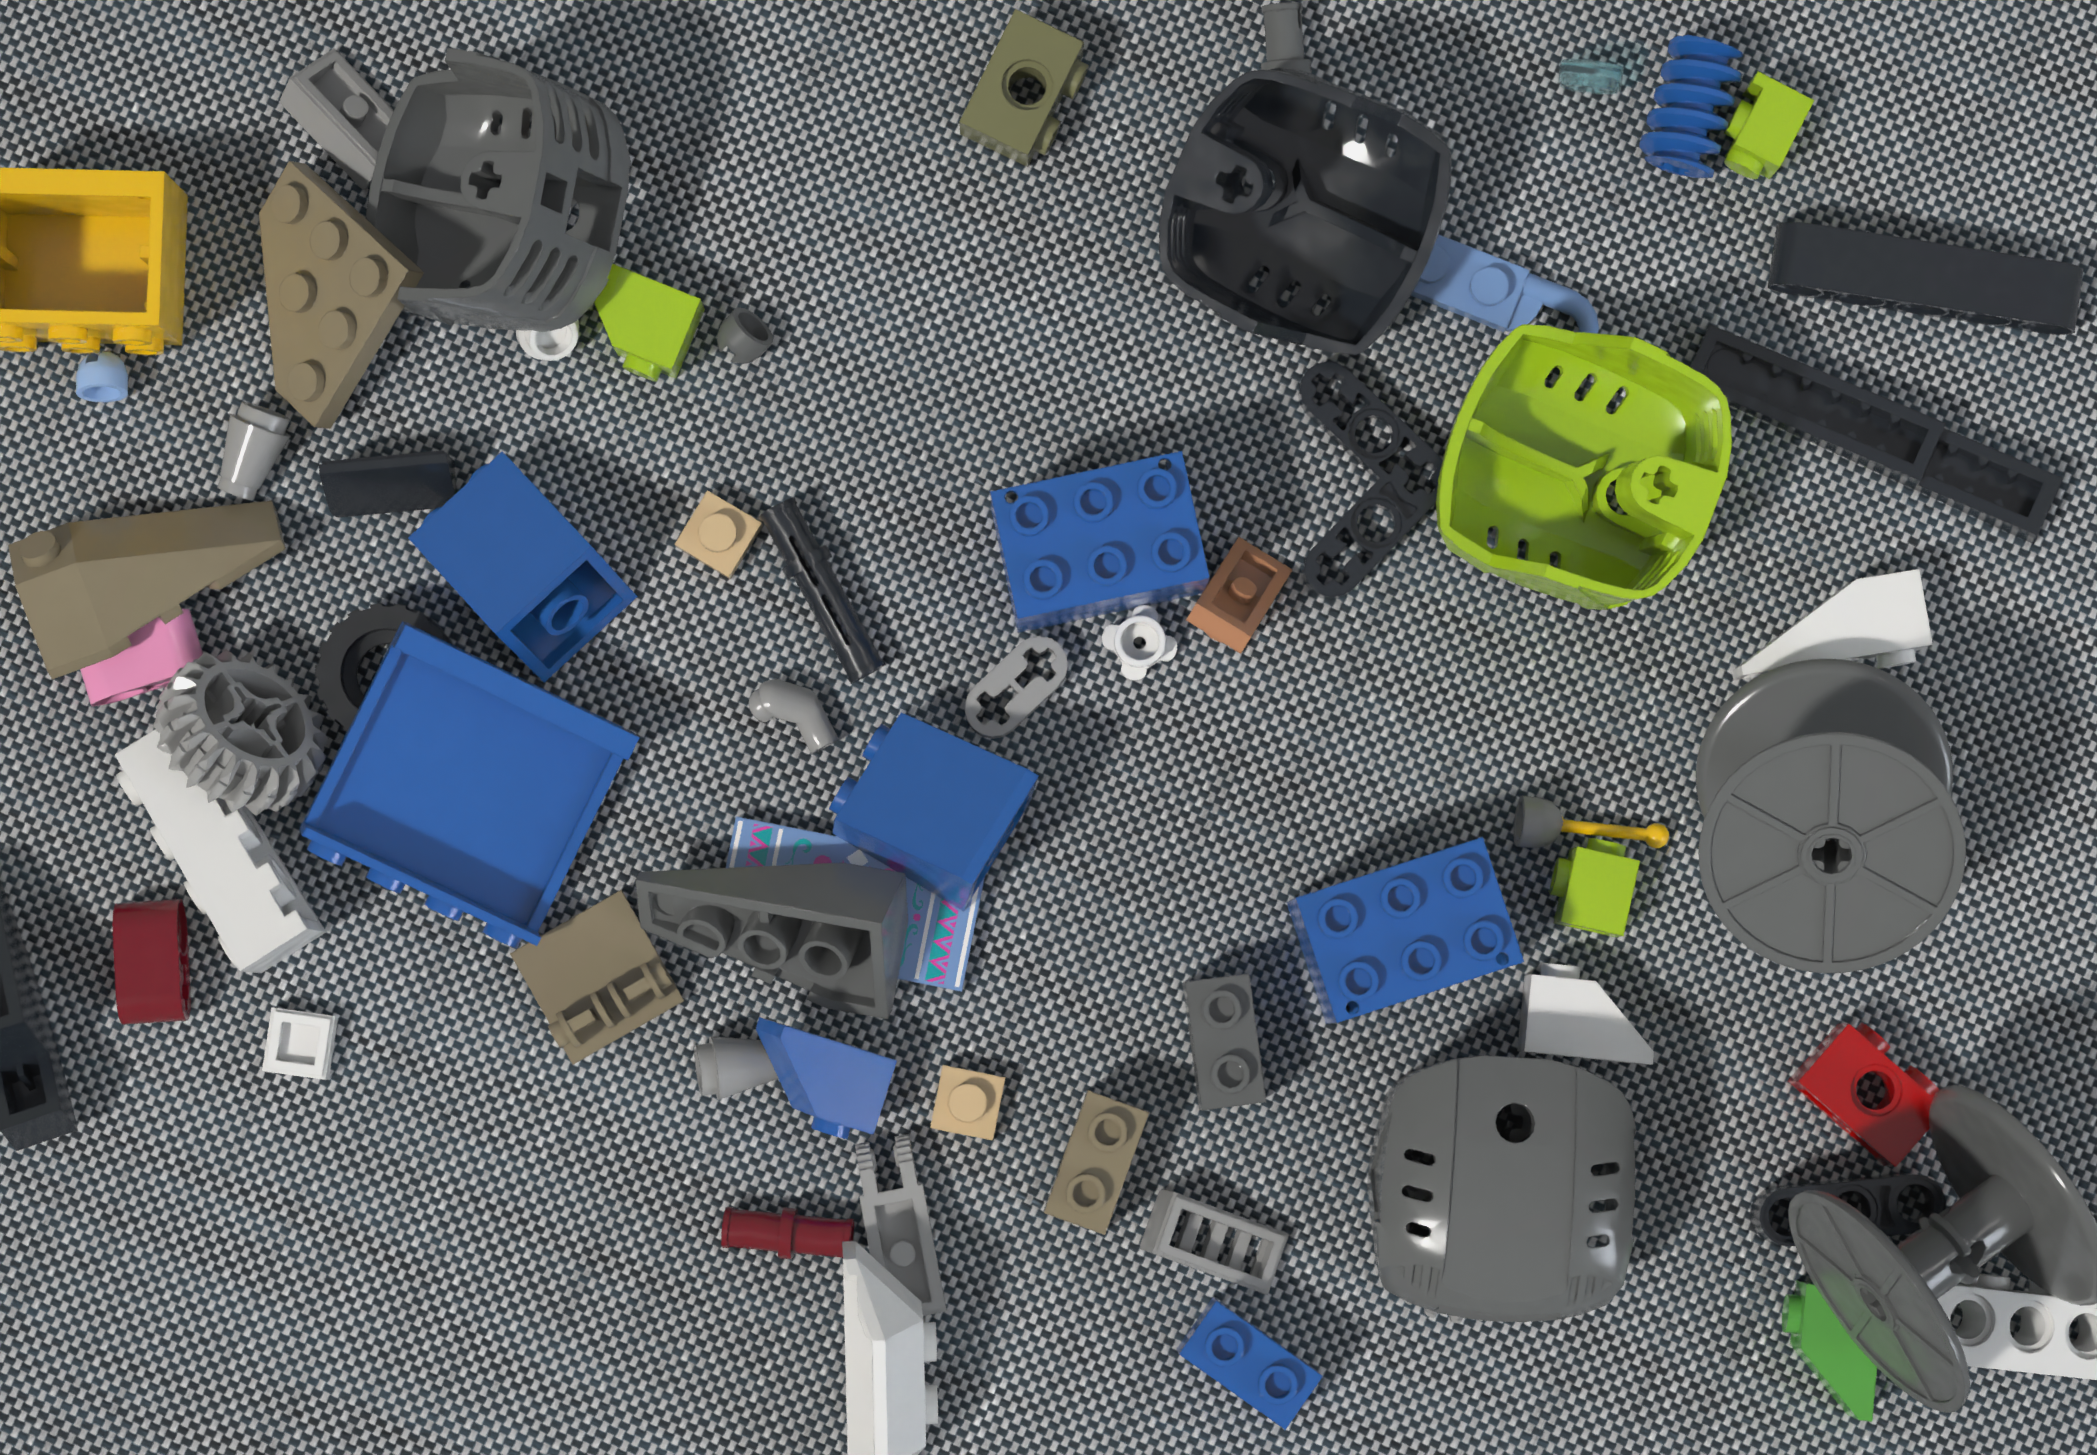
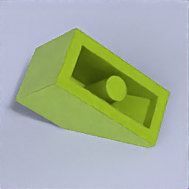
M612 264L607 278L609 281L594 303L614 350L618 356L625 358L622 368L655 382L658 381L661 373L676 379L705 310L701 299Z

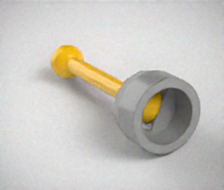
M1520 796L1514 818L1515 846L1546 847L1556 840L1560 832L1642 840L1652 848H1661L1669 840L1668 829L1660 823H1653L1647 828L1566 820L1563 819L1561 811L1552 801L1540 797Z

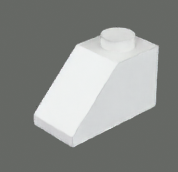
M1542 963L1541 975L1529 974L1524 976L1517 1051L1653 1065L1654 1051L1596 981L1579 979L1580 967Z

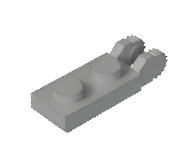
M909 1134L895 1136V1145L893 1146L896 1166L900 1168L903 1187L879 1192L876 1171L878 1170L877 1161L870 1143L855 1144L864 1193L859 1198L870 1255L921 1301L923 1316L946 1312L947 1308L923 1184H918Z

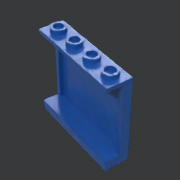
M402 621L300 827V832L302 836L311 840L307 850L324 860L342 866L346 857L370 867L366 878L386 889L401 894L406 884L427 894L428 897L424 905L448 918L459 921L463 912L487 922L482 932L501 943L518 948L521 939L537 946L541 939L538 931L623 758L629 760L640 737L612 721Z

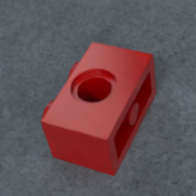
M1861 1022L1856 1029L1849 1023L1837 1024L1790 1077L1788 1082L1883 1166L1897 1167L1930 1129V1105L1939 1089L1915 1067L1909 1065L1903 1071L1885 1055L1891 1048L1890 1045L1866 1024ZM1868 1072L1876 1073L1882 1079L1885 1086V1094L1882 1101L1871 1109L1862 1105L1856 1094V1086L1859 1079Z

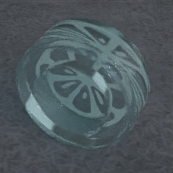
M1564 59L1560 63L1558 84L1564 89L1577 92L1617 94L1618 91H1621L1624 67L1594 60Z

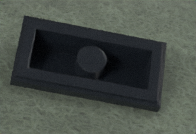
M444 450L322 461V464H319V475L329 510L333 516L338 518L436 509L442 507L457 493L455 463Z

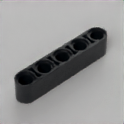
M1780 222L1776 225L1768 288L1779 293L2035 333L2070 335L2075 333L2084 269L2074 264L1812 223Z

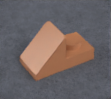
M1238 537L1186 621L1204 631L1213 640L1224 643L1241 654L1293 569Z

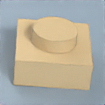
M707 490L674 545L718 573L731 579L763 527V524Z
M942 1065L930 1128L993 1141L1006 1077Z

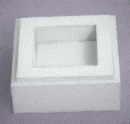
M272 1007L262 1071L329 1080L338 1016Z

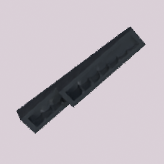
M1711 324L1691 365L1692 369L1708 377L1721 389L1727 398L1728 405L2032 544L2035 543L2063 480V477L1945 428V422Z

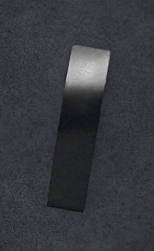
M0 880V1132L14 1149L19 1151L78 1131L46 1007L19 927Z

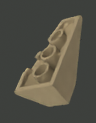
M272 501L68 522L47 531L32 533L25 539L8 545L15 586L45 667L52 680L116 656L132 646L127 636L157 617L164 624H167L183 614L179 605L181 602L205 587L218 590L223 589L286 549L277 510Z

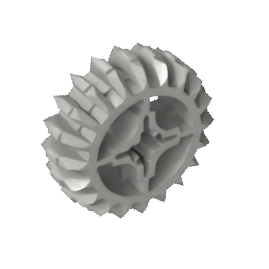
M226 649L215 657L205 652L199 659L188 662L184 668L177 670L159 696L160 701L156 706L158 712L156 713L153 727L160 733L157 748L172 754L168 769L183 771L188 776L186 788L198 785L207 792L208 803L221 798L226 801L232 813L246 806L251 813L257 816L264 809L268 808L278 812L283 806L294 802L298 796L304 795L311 786L314 778L321 771L322 763L326 758L323 752L329 738L320 731L324 717L319 713L309 710L312 696L298 694L293 688L295 678L284 680L275 674L273 663L263 668L256 664L250 653L237 660Z

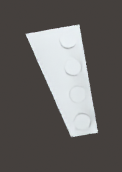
M156 729L115 754L123 768L121 772L116 774L121 787L135 806L138 807L142 803L144 804L155 823V826L150 828L153 838L170 861L175 859L187 879L184 882V886L198 909L204 915H208L219 934L218 940L223 950L236 968L242 972L263 973L326 933L253 814L246 806L232 813L226 801L221 798L208 803L207 792L198 785L186 788L188 776L183 771L168 769L172 754L157 748L160 733Z

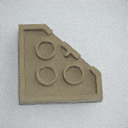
M289 161L259 212L275 390L314 427L331 429L404 308V305L397 299L400 286L416 288L424 272L307 164Z

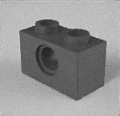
M1249 973L1183 982L1199 1110L1266 1102Z

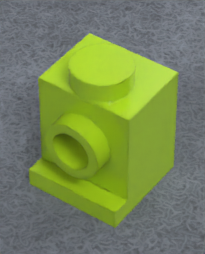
M1758 71L1742 95L1752 100L1753 103L1750 104L1741 100L1728 123L1727 130L1724 131V134L1734 139L1725 155L1724 164L1734 172L1750 179H1758L1759 175L1770 179L1782 165L1815 100Z

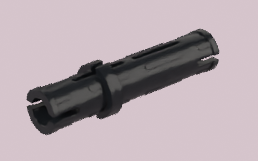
M792 497L768 509L759 518L762 523L764 522L786 563V566L782 568L783 573L788 581L795 579L821 630L847 673V679L852 684L884 667L886 663L880 658L854 606L849 601L827 561L832 557L826 545L819 546L797 507L795 498ZM794 537H795L797 543L799 544V546H800V548H801V550H802V552H803V554H804V557H805V559L807 560L809 566H811V568H812L814 574L816 575V577H817V579H818V581H819V585H817V583H816L814 577L812 576V574H811V572H810V569H809V567H808L806 561L803 559V557H802V555L800 554V552H799L797 546L795 545V543H794V541H793ZM826 596L828 597L836 614L838 615L841 623L843 624L847 634L849 635L852 641L851 644L849 643L841 626L839 625L836 617L834 616L830 606L828 605L825 599Z

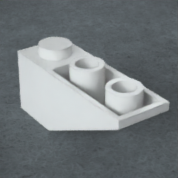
M1920 569L1860 578L1848 583L1732 670L1733 680L1745 678L1753 680L1759 675L1779 666L1810 659L1856 661L1876 657L1878 668L1894 667L1916 662L1915 651L1933 645Z

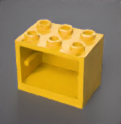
M0 167V350L34 352L37 351V342L61 343V350L64 352L90 354L100 353V343L125 345V352L130 354L161 355L164 354V345H182L188 195L165 171Z

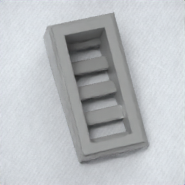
M1161 1189L1157 1195L1141 1240L1140 1249L1268 1295L1289 1234L1184 1195ZM1181 1210L1187 1211L1175 1246L1172 1247L1169 1244ZM1206 1218L1212 1221L1200 1255L1197 1256L1191 1252L1202 1220ZM1228 1227L1237 1230L1225 1264L1222 1265L1216 1263ZM1253 1235L1262 1239L1249 1274L1241 1272L1240 1269Z

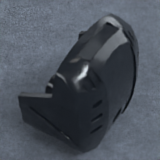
M1274 68L1246 72L1233 80L1209 103L1192 127L1167 185L1159 220V255L1162 269L1169 280L1183 293L1212 309L1220 318L1245 331L1330 353L1360 354L1383 335L1400 314L1429 261L1448 204L1451 185V152L1437 131L1401 108H1395L1302 70ZM1334 101L1336 104L1334 124L1328 130L1324 126L1327 103ZM1364 114L1368 118L1365 141L1360 144L1356 141L1359 117ZM1391 134L1397 137L1396 152L1393 157H1389L1386 153L1388 138ZM1271 171H1272V173L1274 174V177H1275V188H1274V191H1273V192H1272L1273 179H1272ZM1245 172V181L1253 185L1251 194H1246L1243 189L1242 179ZM1263 266L1268 267L1270 271L1267 278L1256 292H1251L1249 284ZM1295 280L1299 281L1301 284L1300 290L1287 307L1280 304L1282 296ZM1324 294L1329 295L1331 298L1330 304L1321 315H1316L1314 307Z

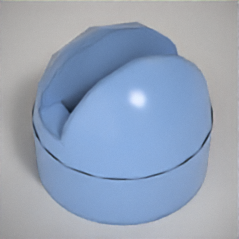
M102 351L99 356L95 353L86 355L80 362L76 373V395L81 399L92 402H114L128 396V374L126 366L119 356L106 351Z

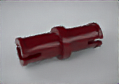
M726 1207L722 1222L721 1246L722 1248L736 1247L777 1251L778 1257L783 1259H793L794 1253L843 1258L842 1241H854L855 1221L851 1218L845 1220L798 1215L797 1208L784 1207L782 1213H772Z

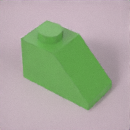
M1796 1281L1795 1294L1785 1295L1782 1309L1783 1332L1791 1333V1347L1848 1416L1860 1421L1872 1422L1877 1367L1850 1338L1813 1282Z

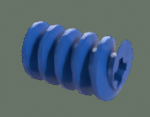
M1692 35L1676 36L1670 40L1667 50L1674 60L1664 63L1660 74L1668 84L1656 87L1653 99L1661 108L1649 111L1646 123L1654 132L1642 135L1639 147L1647 155L1644 160L1663 171L1692 178H1713L1714 169L1699 161L1700 155L1720 154L1721 145L1706 135L1707 131L1727 130L1729 122L1713 111L1715 107L1734 106L1736 98L1720 87L1722 83L1741 82L1743 74L1727 63L1729 59L1743 57V53L1732 46L1712 39Z

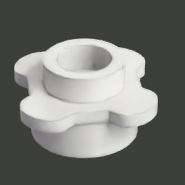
M1141 605L1136 607L1132 617L1120 625L1111 624L1107 626L1102 634L1103 646L1115 652L1122 663V675L1132 681L1143 679L1148 668L1159 661L1168 662L1172 660L1177 652L1176 640L1171 636L1165 635L1162 627L1157 622L1158 613L1151 606ZM1137 637L1144 638L1146 641L1145 647L1142 649L1135 648L1133 644L1134 639Z

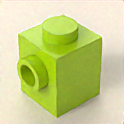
M1588 838L1587 848L1578 846L1571 848L1568 859L1558 857L1554 866L1549 891L1550 895L1559 897L1553 923L1615 938L1624 936L1640 861L1624 857L1626 846L1594 838Z

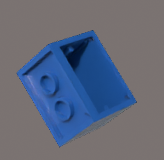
M1182 451L990 491L991 512L1017 633L1133 609L1141 605H1152L1203 593L1210 579ZM1161 460H1167L1165 470L1159 468L1158 464ZM1014 492L1017 494L1018 499L1015 502L1008 503L1005 499L1006 494Z
M1483 837L1299 896L1287 902L1326 1024L1339 1023L1524 962Z

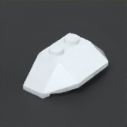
M842 1241L847 1455H918L926 1447V1424H938L937 1385H925L924 1362L937 1361L936 1322L923 1323L921 1301L856 1241Z

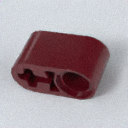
M183 900L116 903L113 910L112 927L116 1005L121 1024L188 1021L191 1010L187 916Z

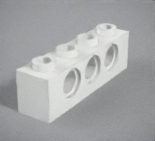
M1980 1274L1975 1284H1957L1937 1299L1949 1320L1954 1307L1958 1303L1961 1305L1963 1318L1955 1332L1961 1343L1968 1366L2097 1380V1304L2089 1306L2071 1304L2051 1295L2031 1280L2029 1292L2010 1290V1277ZM2018 1310L2021 1315V1327L2013 1338L2010 1332V1321L2013 1314ZM2077 1317L2080 1327L2077 1339L2071 1343L2069 1327L2073 1319Z

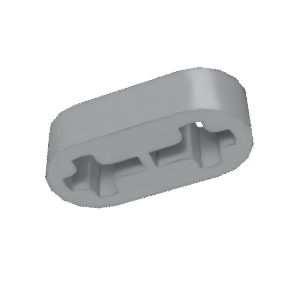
M1044 636L1030 637L1021 642L978 682L968 694L964 707L966 720L972 730L986 738L1004 737L1014 731L1063 683L1067 674V655L1061 645L1052 638ZM1032 650L1040 656L1046 651H1050L1055 656L1051 663V669L1055 676L1049 681H1046L1041 676H1037L1022 688L1016 680L1028 668L1027 660L1024 658L1025 654ZM1010 686L1017 695L1004 708L1006 715L1009 717L1007 722L1000 725L997 721L990 720L985 725L977 719L982 711V707L977 700L985 693L990 698L995 699Z

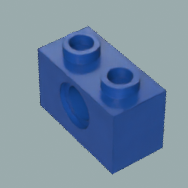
M1214 1297L1209 1301L1176 1349L1183 1358L1285 1430L1323 1377L1315 1368Z

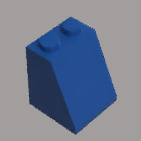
M503 451L490 463L478 468L463 488L442 507L430 512L422 522V525L408 537L487 626L544 683L638 597Z
M901 712L891 729L881 723L873 734L862 755L870 763L859 781L857 782L848 776L829 807V810L837 814L832 833L896 872L905 873L908 879L960 910L965 911L1029 806L1039 775Z

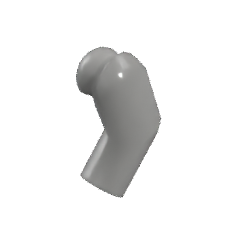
M774 679L760 684L759 689L751 693L749 708L753 716L762 722L777 718L796 723L811 754L819 752L839 741L817 695L811 689Z

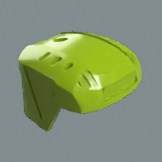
M1522 324L1513 329L1491 352L1476 375L1457 414L1438 478L1436 498L1438 530L1449 551L1482 572H1490L1520 586L1577 603L1586 609L1608 610L1627 605L1633 600L1651 597L1665 588L1685 568L1705 537L1729 468L1732 435L1731 414L1727 398L1721 389L1708 377L1671 358L1668 352L1636 337L1573 332L1548 325ZM1557 367L1560 370V375L1551 388L1545 386V379L1552 369ZM1587 375H1592L1594 378L1593 384L1581 401L1576 400L1575 392ZM1623 388L1626 391L1625 397L1613 414H1609L1606 411V406L1618 389ZM1614 480H1616L1615 494L1617 502L1623 511L1628 513L1627 515L1616 513L1607 504V488ZM1489 527H1493L1496 531L1493 549L1487 545ZM1520 540L1526 543L1525 560L1517 559L1518 542ZM1552 552L1558 556L1557 568L1549 565Z

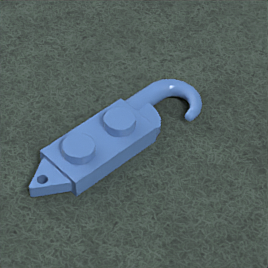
M1438 235L1429 261L1417 286L1410 295L1502 332H1511L1522 324H1529L1537 316L1542 305L1573 317L1577 322L1578 332L1598 334L1599 331L1596 311L1589 300L1577 291L1529 273L1530 270L1442 235Z

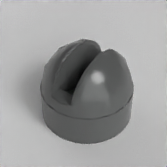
M738 307L723 321L718 330V349L722 352L727 346L735 354L731 362L747 364L755 361L771 346L773 335L768 326L756 314L745 308Z

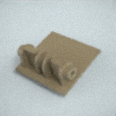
M622 890L541 935L537 946L527 943L510 953L550 1024L548 1028L560 1048L563 1047L572 1065L684 1002L682 995L644 929H641L640 921Z

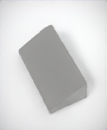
M333 48L289 78L280 98V103L361 189L365 190L371 186L379 149L394 110L349 62Z

